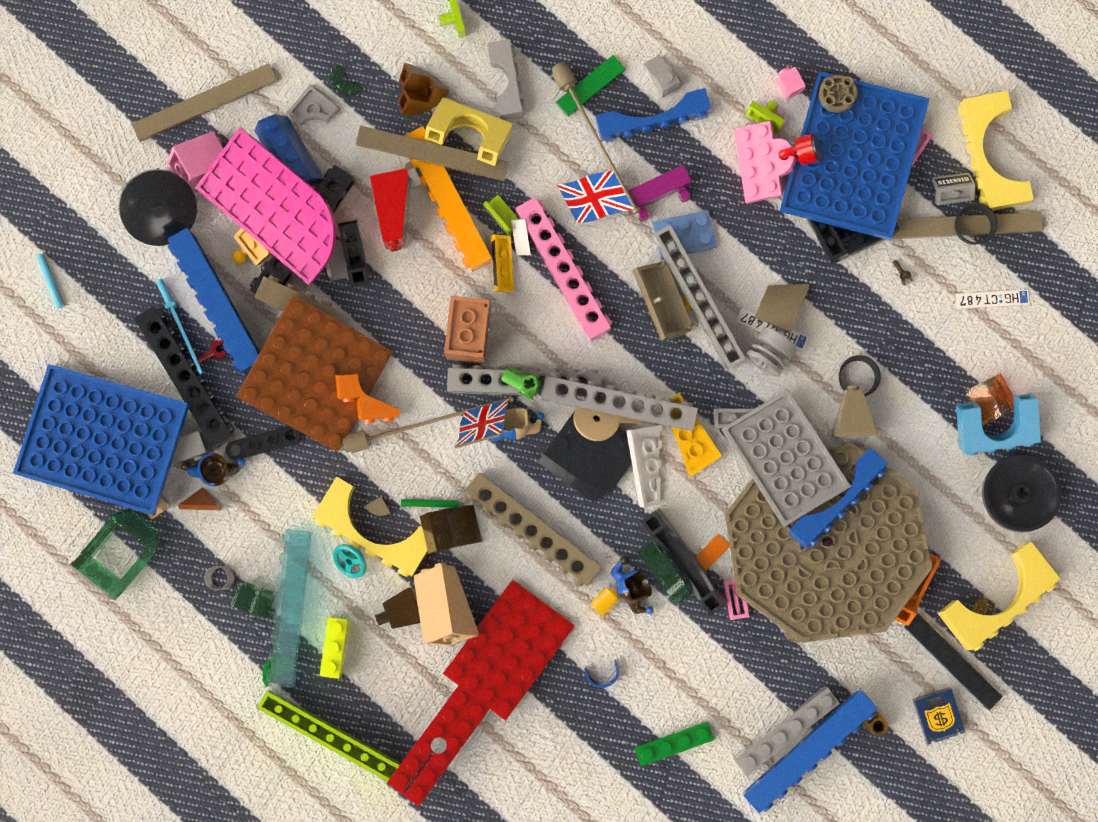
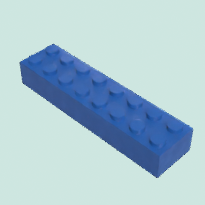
M186 228L167 239L170 243L168 249L177 260L179 259L177 265L188 276L186 281L190 288H193L198 293L195 297L199 304L206 308L204 313L207 319L213 325L215 324L216 327L213 329L216 335L225 342L223 347L226 353L234 358L232 363L235 369L247 376L260 351L196 236Z

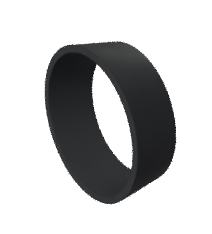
M970 203L958 212L954 228L960 240L970 245H977L989 241L994 236L998 223L995 213L987 205ZM979 210L988 217L990 232L983 241L972 242L961 235L957 221L963 212Z
M863 355L852 356L845 360L839 370L841 388L847 390L841 381L842 369L852 361H862L868 364L874 372V384L864 395L872 394L878 388L881 381V372L876 362Z

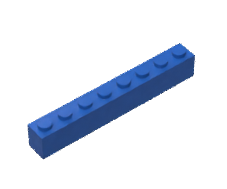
M859 688L743 791V796L759 814L762 811L767 812L774 805L772 802L776 798H783L788 793L787 789L792 784L796 786L801 782L803 774L812 772L818 766L816 763L820 759H827L832 754L831 750L836 745L840 747L847 740V735L851 732L853 734L862 727L861 723L867 719L869 721L876 715L877 706Z

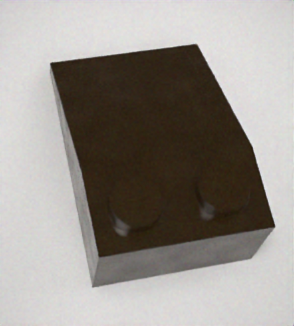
M474 504L437 510L420 516L428 554L482 542Z

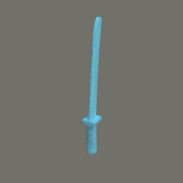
M159 279L156 283L166 303L164 306L168 311L171 310L198 372L202 374L200 364L174 309L177 307V303L172 301L163 279Z

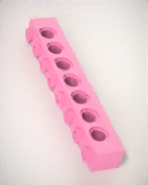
M534 197L516 207V214L520 220L525 219L527 233L590 342L609 332L611 329L609 325L612 324L607 314L603 315L600 310L602 308L598 298H593L591 294L593 290L590 284L584 282L581 277L583 276L582 270L578 265L575 267L572 262L574 257L569 249L566 250L563 243L565 242L561 234H556L553 229L555 227L551 217H546L544 213L546 209L542 201H537ZM534 216H539L542 220L540 223L534 224L531 219ZM544 232H548L551 235L548 240H543L540 236ZM557 248L560 250V254L552 256L550 250ZM563 264L568 265L570 268L566 273L559 270V267ZM571 281H577L579 287L572 289L568 284ZM586 297L589 302L586 305H580L578 299ZM590 313H595L598 319L595 322H591L587 316Z

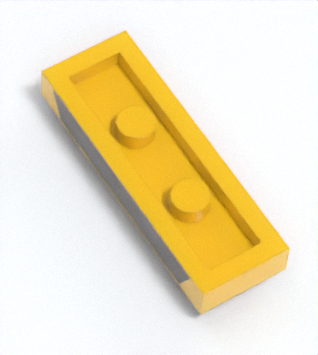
M495 234L491 236L494 292L512 293L514 292L511 236Z

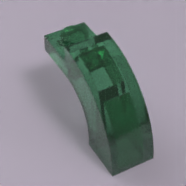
M653 541L637 552L675 605H678L692 594L675 568Z

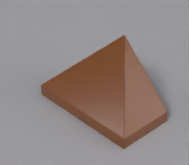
M202 487L178 505V509L221 511V506Z

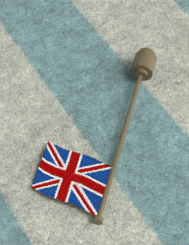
M565 62L556 64L552 68L553 78L561 91H570L612 171L592 174L570 183L557 184L576 222H592L614 213L633 211L634 214L641 211L640 208L636 207L573 91L577 80L571 69Z
M510 395L506 399L370 436L369 433L365 434L364 430L346 435L347 437L342 438L346 453L369 449L373 439L463 415L460 422L459 438L455 449L499 437L504 431L505 413L509 402H514L513 397Z

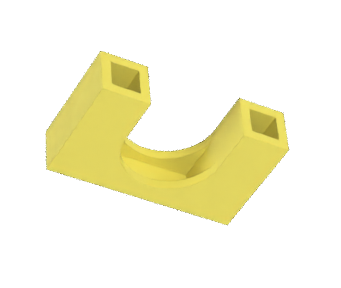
M442 97L427 124L424 139L443 145L449 132L454 128H473L481 133L484 138L480 145L477 160L495 166L510 137L513 123Z

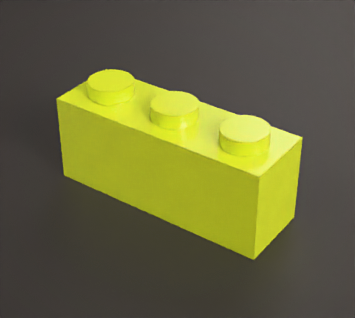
M328 617L320 676L342 678L350 625L349 619Z

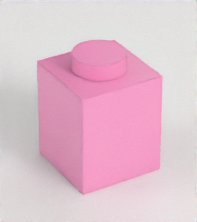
M787 67L779 72L776 81L786 100L804 91L806 86L796 67L791 69Z

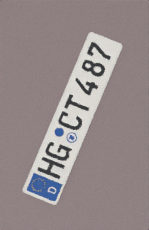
M1028 290L956 294L957 309L1029 304Z
M743 308L740 310L736 322L758 332H761L764 327L770 328L787 338L796 348L804 350L808 336L794 330L788 333L754 318L755 313Z

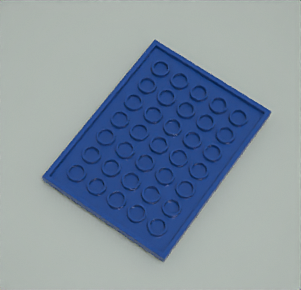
M819 71L801 136L814 133L818 137L822 149V158L819 162L802 165L800 161L795 162L793 170L789 175L779 212L892 240L930 98L853 80L857 87L855 104L845 112L834 113L825 109L819 100L821 84L825 78L834 75Z
M48 364L13 474L155 516L190 404Z

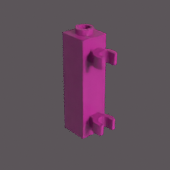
M681 165L628 190L636 207H639L641 210L638 213L641 222L649 219V215L644 207L678 192L682 203L688 201L690 196L686 188L691 185V179L684 165Z

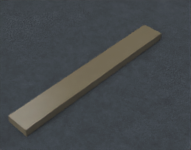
M268 63L134 122L132 126L138 140L142 142L278 81Z
M361 125L356 141L357 146L501 181L505 180L509 162L498 159L496 165L493 166L477 160L478 154Z
M1041 212L995 214L998 223L995 234L1043 231ZM986 215L959 216L957 225L962 236L988 235L990 232V221ZM956 216L897 219L896 223L900 230L893 235L892 240L957 236L954 228Z

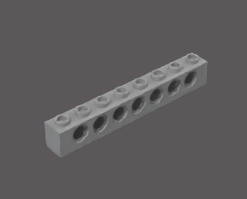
M671 225L654 233L652 237L726 370L744 361L743 353Z
M453 365L452 368H448V393L524 396L514 387L500 383L506 371L502 370V367L492 366L491 369H483V366H472V369H464L463 365ZM514 367L523 374L532 375L538 380L545 376H550V373L561 375V378L569 380V377L585 379L587 383L588 381L599 383V387H601L602 373H598V370H586V373H579L577 369H567V372H559L560 369L549 368L548 371H540V368H529V371H521L520 367ZM465 375H471L473 377V380L470 384H464L462 382V378ZM483 376H490L492 378L491 383L488 385L482 384L481 379ZM542 386L535 396H541ZM558 386L557 392L560 395H566L568 389L567 387ZM582 388L576 391L578 398H585L587 395L586 391ZM598 392L595 397L601 398V392Z
M550 373V376H545L540 398L545 401L687 431H693L698 408L693 407V403L682 401V405L676 404L674 399L663 397V401L657 400L655 395L645 393L643 397L636 395V391L627 389L624 393L618 391V387L607 385L606 388H601L599 383L590 381L587 384H582L580 379L569 377V380H563L561 375ZM563 384L567 387L568 392L566 395H560L557 392L559 385ZM579 388L586 391L585 399H579L576 396V391ZM598 392L605 395L603 403H598L595 400V395ZM617 396L624 399L622 407H617L614 404V399ZM636 400L641 401L643 404L641 411H636L633 408V403ZM655 404L662 408L660 415H655L652 412V407ZM674 408L678 409L681 413L679 419H674L671 416V411Z

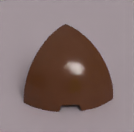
M404 63L398 83L402 86V93L398 97L401 113L403 115H417L436 107L442 97L445 98L450 90L443 82L429 72L417 66Z

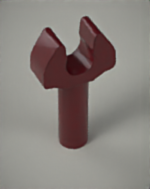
M219 340L211 342V349L196 357L199 364L212 357H217L220 360L224 359L228 354L225 350L217 352V348L225 343Z

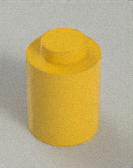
M605 587L590 605L604 617L620 601L617 598L619 594L612 587L609 589Z

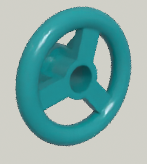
M341 544L335 548L333 552L334 563L344 575L351 578H359L365 574L366 561L359 549L348 544ZM339 555L344 559L346 568L340 562ZM355 564L361 565L359 572H352Z

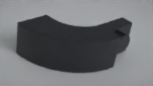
M357 220L338 223L350 286L355 287L369 284L366 256Z

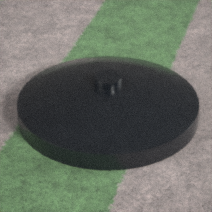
M150 169L135 175L127 182L121 192L118 209L120 219L132 237L147 245L165 246L170 245L167 240L168 238L186 228L189 230L192 228L197 215V201L192 188L182 177L168 170Z
M1013 455L1000 460L988 471L982 485V500L989 516L1001 527L1013 532H1031L1044 527L1055 517L1061 503V487L1056 474L1045 462L1028 455Z

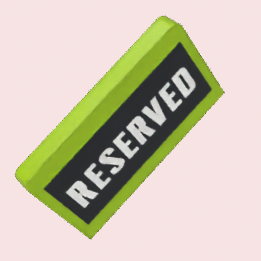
M497 195L489 203L487 201L483 203L484 209L504 233L510 236L513 233L511 220L519 219L501 197Z

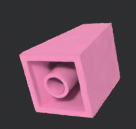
M212 131L172 147L167 164L173 173L182 177L192 190H195L199 181L222 152V142Z

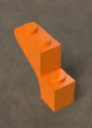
M358 374L335 375L337 398L343 399V402H352L356 398L359 420H364V423L376 422L375 419L383 418V421H394V417H400L397 408L374 399L363 392L359 384Z
M929 553L932 570L895 619L907 626L916 616L921 599L941 561V558Z

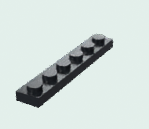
M918 613L909 626H904L988 711L1003 697Z

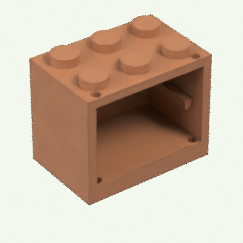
M459 296L450 297L444 350L447 360L485 364L491 314L490 300Z

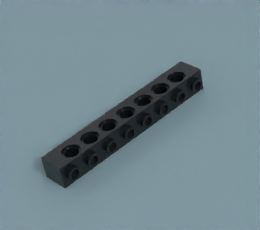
M336 165L326 171L324 181L315 188L327 200L332 214L335 213L356 182L352 175ZM331 184L338 185L335 191L328 190ZM271 253L272 257L269 262L266 261L263 264L259 277H255L252 280L250 291L255 295L263 277L269 278L270 275L280 279L279 284L285 286L294 272L286 265L280 270L276 269V264L280 260Z
M153 306L134 318L182 399L190 404L189 410L212 448L217 449L235 438L233 425L230 421H225L223 417L225 412L220 405L216 406L213 401L216 399L214 394L204 386V383H206L205 379L194 370V367H196L191 357L187 358L185 355L186 348L181 341L177 342L174 337L177 334L171 325L168 326L165 319L167 317L164 312ZM160 324L161 330L158 333H154V326ZM167 340H170V347L168 349H164L163 343ZM176 356H180V363L173 365V359ZM190 372V379L183 381V374ZM195 388H199L200 395L194 398L192 391ZM205 404H209V412L203 414L202 407ZM215 420H219V428L213 430L212 423Z

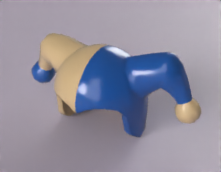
M507 409L505 413V428L502 435L491 440L494 442L505 438L518 440L525 435L536 434L540 432L541 423L545 415L538 413L536 422L531 423L527 409Z

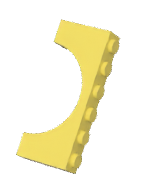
M1008 90L963 99L958 106L959 116L962 117L964 123L962 125L963 134L967 136L968 140L966 144L967 151L971 153L972 157L971 168L976 174L975 185L981 195L979 202L987 205L993 211L1029 204L1034 200L1030 181L1018 182L1002 177L989 165L983 151V137L988 124L995 118L1007 114L1012 109Z
M336 477L312 516L317 519L315 523L323 528L326 525L331 527L333 534L340 538L343 535L349 538L348 543L357 548L361 545L366 548L365 553L372 557L376 555L381 557V562L390 568L392 565L398 567V572L403 576H414L428 553L422 527L419 526L409 538L396 544L380 545L372 543L357 531L351 519L350 500L355 487Z
M1032 542L1024 543L1010 554L1017 567L1019 584L1015 598L1005 610L996 615H981L970 611L959 600H955L938 612V615L966 651H976L984 645L983 641L985 639H991L999 633L998 629L1000 627H1006L1013 622L1012 618L1016 614H1023L1028 610L1027 605L1031 602L1033 604L1038 602L1042 598V593L1045 591L1049 592L1057 586L1056 582L1060 580V577Z

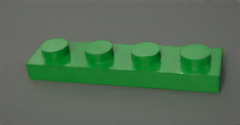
M706 721L634 748L640 765L644 766L714 741L715 739L710 725Z

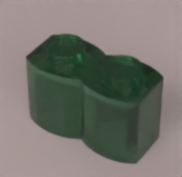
M245 581L243 585L238 583L230 606L269 618L276 596L272 595L273 591L262 588L261 591L254 589V584Z

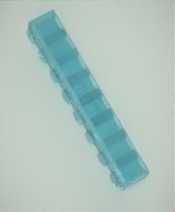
M286 529V534L283 533L282 535L284 552L280 553L279 564H282V570L278 572L277 583L280 584L279 592L277 591L275 595V603H278L277 611H274L273 623L276 624L275 631L272 630L271 632L273 650L269 651L268 658L269 662H271V669L267 670L266 681L269 682V686L295 688L312 536L310 531Z

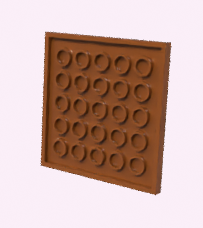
M292 295L235 397L338 452L343 444L342 438L347 437L346 435H348L358 417L356 398L352 402H343V399L337 398L335 375L358 374L360 387L369 396L393 351Z

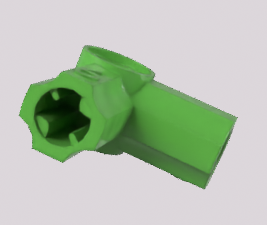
M508 366L501 378V381L514 387L520 394L531 400L534 399L542 385V382L536 377L525 375L511 366Z

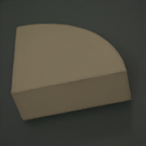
M412 162L406 163L405 167L408 169L414 185L422 184Z
M382 497L364 506L370 513L377 516L391 514Z

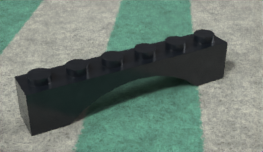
M660 508L640 521L650 536L662 547L681 571L709 616H712L728 603V600Z

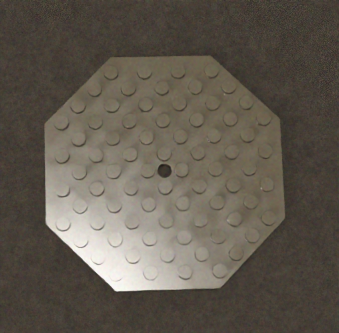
M853 443L844 444L843 446L826 447L851 486L855 476L856 462L865 452ZM886 467V474L880 480L876 478L872 482L874 486L867 493L863 491L859 496L861 499L853 507L850 505L846 509V515L841 520L836 519L832 523L834 527L827 534L822 533L819 537L821 540L815 547L812 548L810 546L806 550L789 535L790 529L801 518L783 527L752 478L725 513L737 596L801 643L886 632L932 570L917 487ZM849 489L806 515L823 512L834 506L845 496ZM830 537L833 540V544L831 546H824L822 539Z

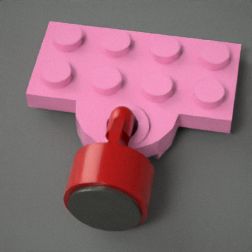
M771 121L734 130L745 203L747 204L783 196L781 177L793 170L795 162L800 161L802 165L819 162L822 158L820 141L814 133L797 137L796 147H793L785 140L775 139Z

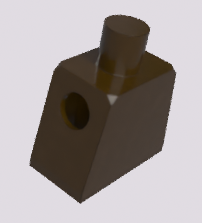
M411 587L382 603L385 611L375 615L379 626L389 622L392 629L421 623L418 604Z

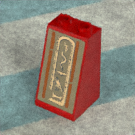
M407 168L370 176L382 240L386 250L392 252L401 250V247H404L406 243L411 178Z

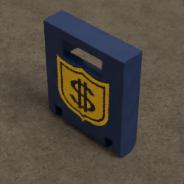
M950 687L912 699L927 745L932 744L931 736L934 742L957 736L956 728H958L960 734L965 733L953 691ZM941 697L942 701H944V703L927 708L925 701Z

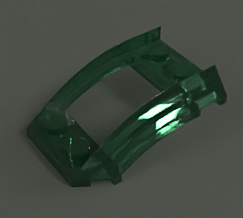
M130 508L116 514H111L95 537L80 552L81 554L70 563V566L77 574L82 575L105 593L109 599L116 600L157 551L160 531ZM118 526L146 547L141 556L121 579L93 558Z

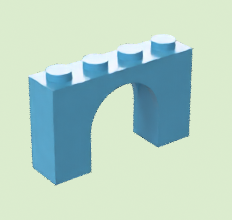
M1032 393L1013 396L1014 420L1011 427L1000 435H988L983 432L981 407L976 402L956 405L960 450L966 455H976L978 452L983 451L995 452L997 449L1002 448L1010 450L1016 448V446L1023 445L1029 447L1035 445V443H1041L1038 398Z

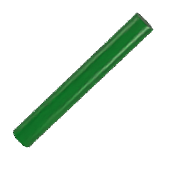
M401 499V507L454 508L459 507V500Z

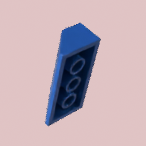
M273 114L258 120L254 131L265 148L310 186L324 181V177L288 116Z

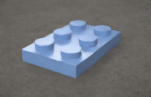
M708 210L652 223L654 233L671 225L687 254L717 247ZM659 250L660 259L662 260L664 257Z

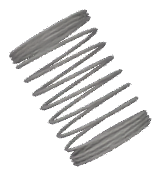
M213 566L206 571L204 580L207 587L212 590H225L233 585L235 575L229 567ZM219 567L226 571L228 578L227 583L222 588H217L212 582L213 572Z

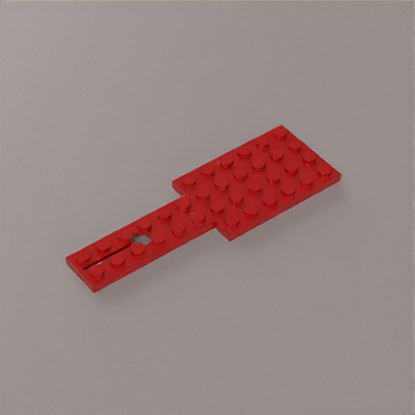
M512 579L478 625L479 636L468 639L443 672V675L457 684L458 687L387 783L419 807L489 710L505 721L508 719L575 625ZM435 738H442L446 741L447 747L443 753L438 754L432 751L431 742Z

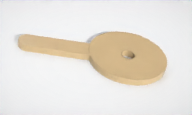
M595 397V400L598 403H603L605 401V399ZM576 407L573 416L578 432L585 438L593 441L609 439L614 435L619 424L649 423ZM594 416L599 417L600 421H599V422L594 421V420H593V417H594Z

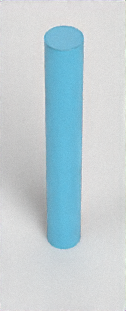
M39 254L37 259L57 308H61L64 304L44 254Z

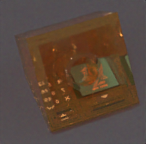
M1001 373L966 390L969 402H976L981 407L983 425L1014 410L1013 395Z

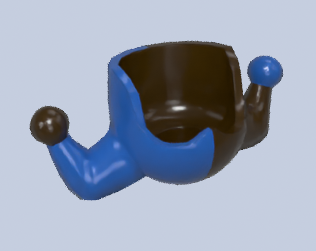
M210 453L200 459L198 466H189L188 463L184 462L181 465V469L187 471L192 477L200 478L204 484L216 487L225 483L230 475L240 472L241 467L245 465V460L239 458L237 463H227L223 456L217 453Z
M622 556L620 561L611 570V576L618 584L620 597L628 602L634 614H652L654 611L652 606L642 607L640 605L642 600H645L652 594L647 576L640 569L629 573L623 572L622 567L628 563L629 559L626 556Z

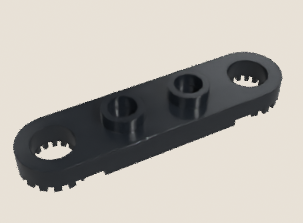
M290 426L231 441L227 444L225 452L232 460L256 456L298 444L301 439V432ZM290 430L296 432V438L293 441H288L286 438V434ZM238 445L241 449L240 454L237 456H233L230 452L231 447Z

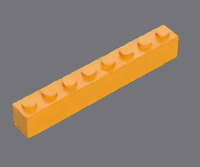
M423 126L404 135L430 142L424 139L426 131ZM411 159L415 170L419 169L422 174L419 178L423 186L427 185L430 190L428 195L432 203L436 201L439 207L436 211L440 219L444 218L447 222L445 228L449 236L453 234L456 240L453 242L458 252L462 251L464 255L462 261L466 269L470 268L474 272L492 263V258L445 167Z

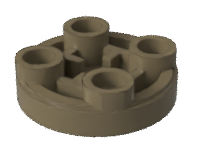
M834 75L824 79L819 90V100L825 109L834 113H842L849 110L856 102L857 87L851 77Z

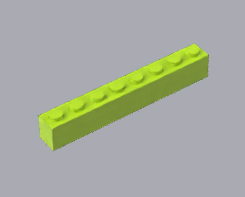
M272 690L265 692L257 707L260 711L387 782L401 764Z

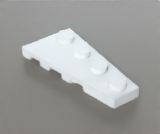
M662 425L627 431L640 507L660 503L661 478H659V468H661V460H659V449H662V441H660Z

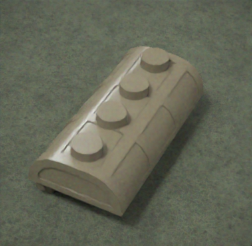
M658 262L635 268L633 274L661 342L691 332L693 323L666 262Z

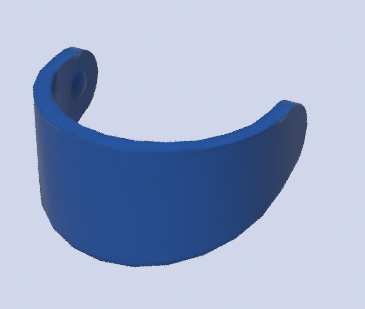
M614 660L616 675L610 683L605 685L594 683L589 678L587 669L584 668L588 681L598 688H607L614 684L619 673L617 661Z

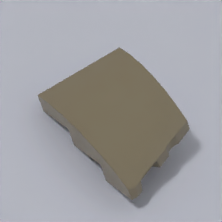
M768 285L754 318L790 333L810 285Z

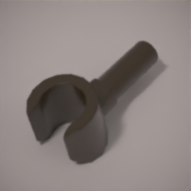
M894 260L892 263L899 271L901 283L906 286L905 278H909L911 282L913 281L911 273L904 271L897 260Z

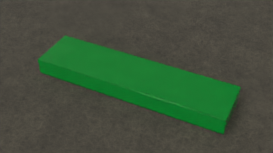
M614 55L585 77L573 89L582 106L625 71L623 65ZM570 91L556 101L558 107L567 117L579 109Z

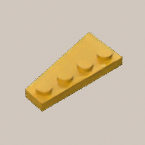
M680 393L670 398L674 399L676 404L682 405V401L685 402ZM674 408L671 411V416L674 419H679L681 413L678 409ZM697 418L695 419L693 431L671 427L689 477H692L722 457Z

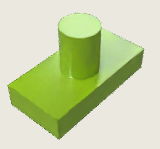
M449 0L452 12L439 15L441 26L455 23L459 38L464 37L466 32L457 0Z
M752 101L745 116L757 123L771 121L774 133L778 134L785 122V119L775 114L778 104L774 101H769L765 107Z

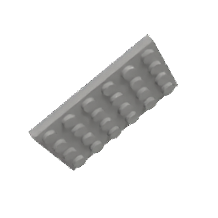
M788 389L722 428L726 438L783 527L788 526L851 487Z

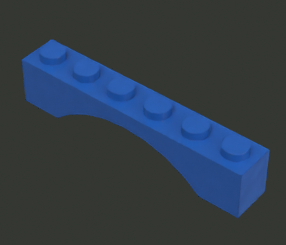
M706 88L687 92L674 107L655 116L631 117L616 111H610L596 115L595 122L601 142H613L618 137L624 136V138H629L638 132L649 133L654 128L660 127V129H665L674 123L685 124L690 119H704L710 115L711 107Z
M869 448L857 460L854 480L845 496L834 506L823 512L802 516L790 529L789 535L806 550L810 546L812 548L815 547L821 540L819 537L822 533L827 534L834 527L832 523L836 519L841 520L846 515V509L850 505L853 507L861 499L859 496L863 491L867 493L874 486L872 482L876 478L880 480L886 474L888 463L874 450Z

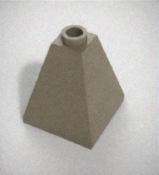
M848 386V390H844L832 437L877 436V430L863 390H859V386Z

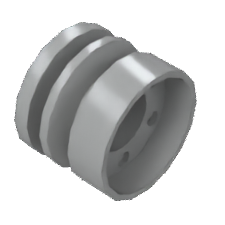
M764 327L757 337L762 346L752 344V350H748L746 356L761 371L779 377L781 374L780 369H785L786 367L781 359L790 361L797 352V348L783 335Z

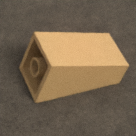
M438 563L435 564L434 568L423 569L421 573L414 575L424 644L452 646L479 636L455 566Z

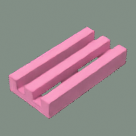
M735 580L724 581L730 620L750 617L747 602L742 600L744 614L740 612ZM730 584L732 585L737 615L733 614L729 591Z

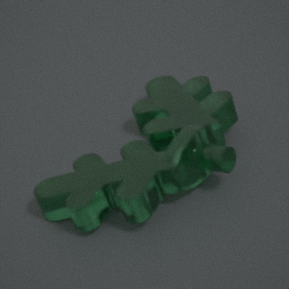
M340 64L336 66V69H331L333 75H329V80L332 81V92L337 90L347 97L348 92L355 95V91L360 90V85H354L353 81L348 86L347 82H343V78L340 76L344 75V71L341 70Z

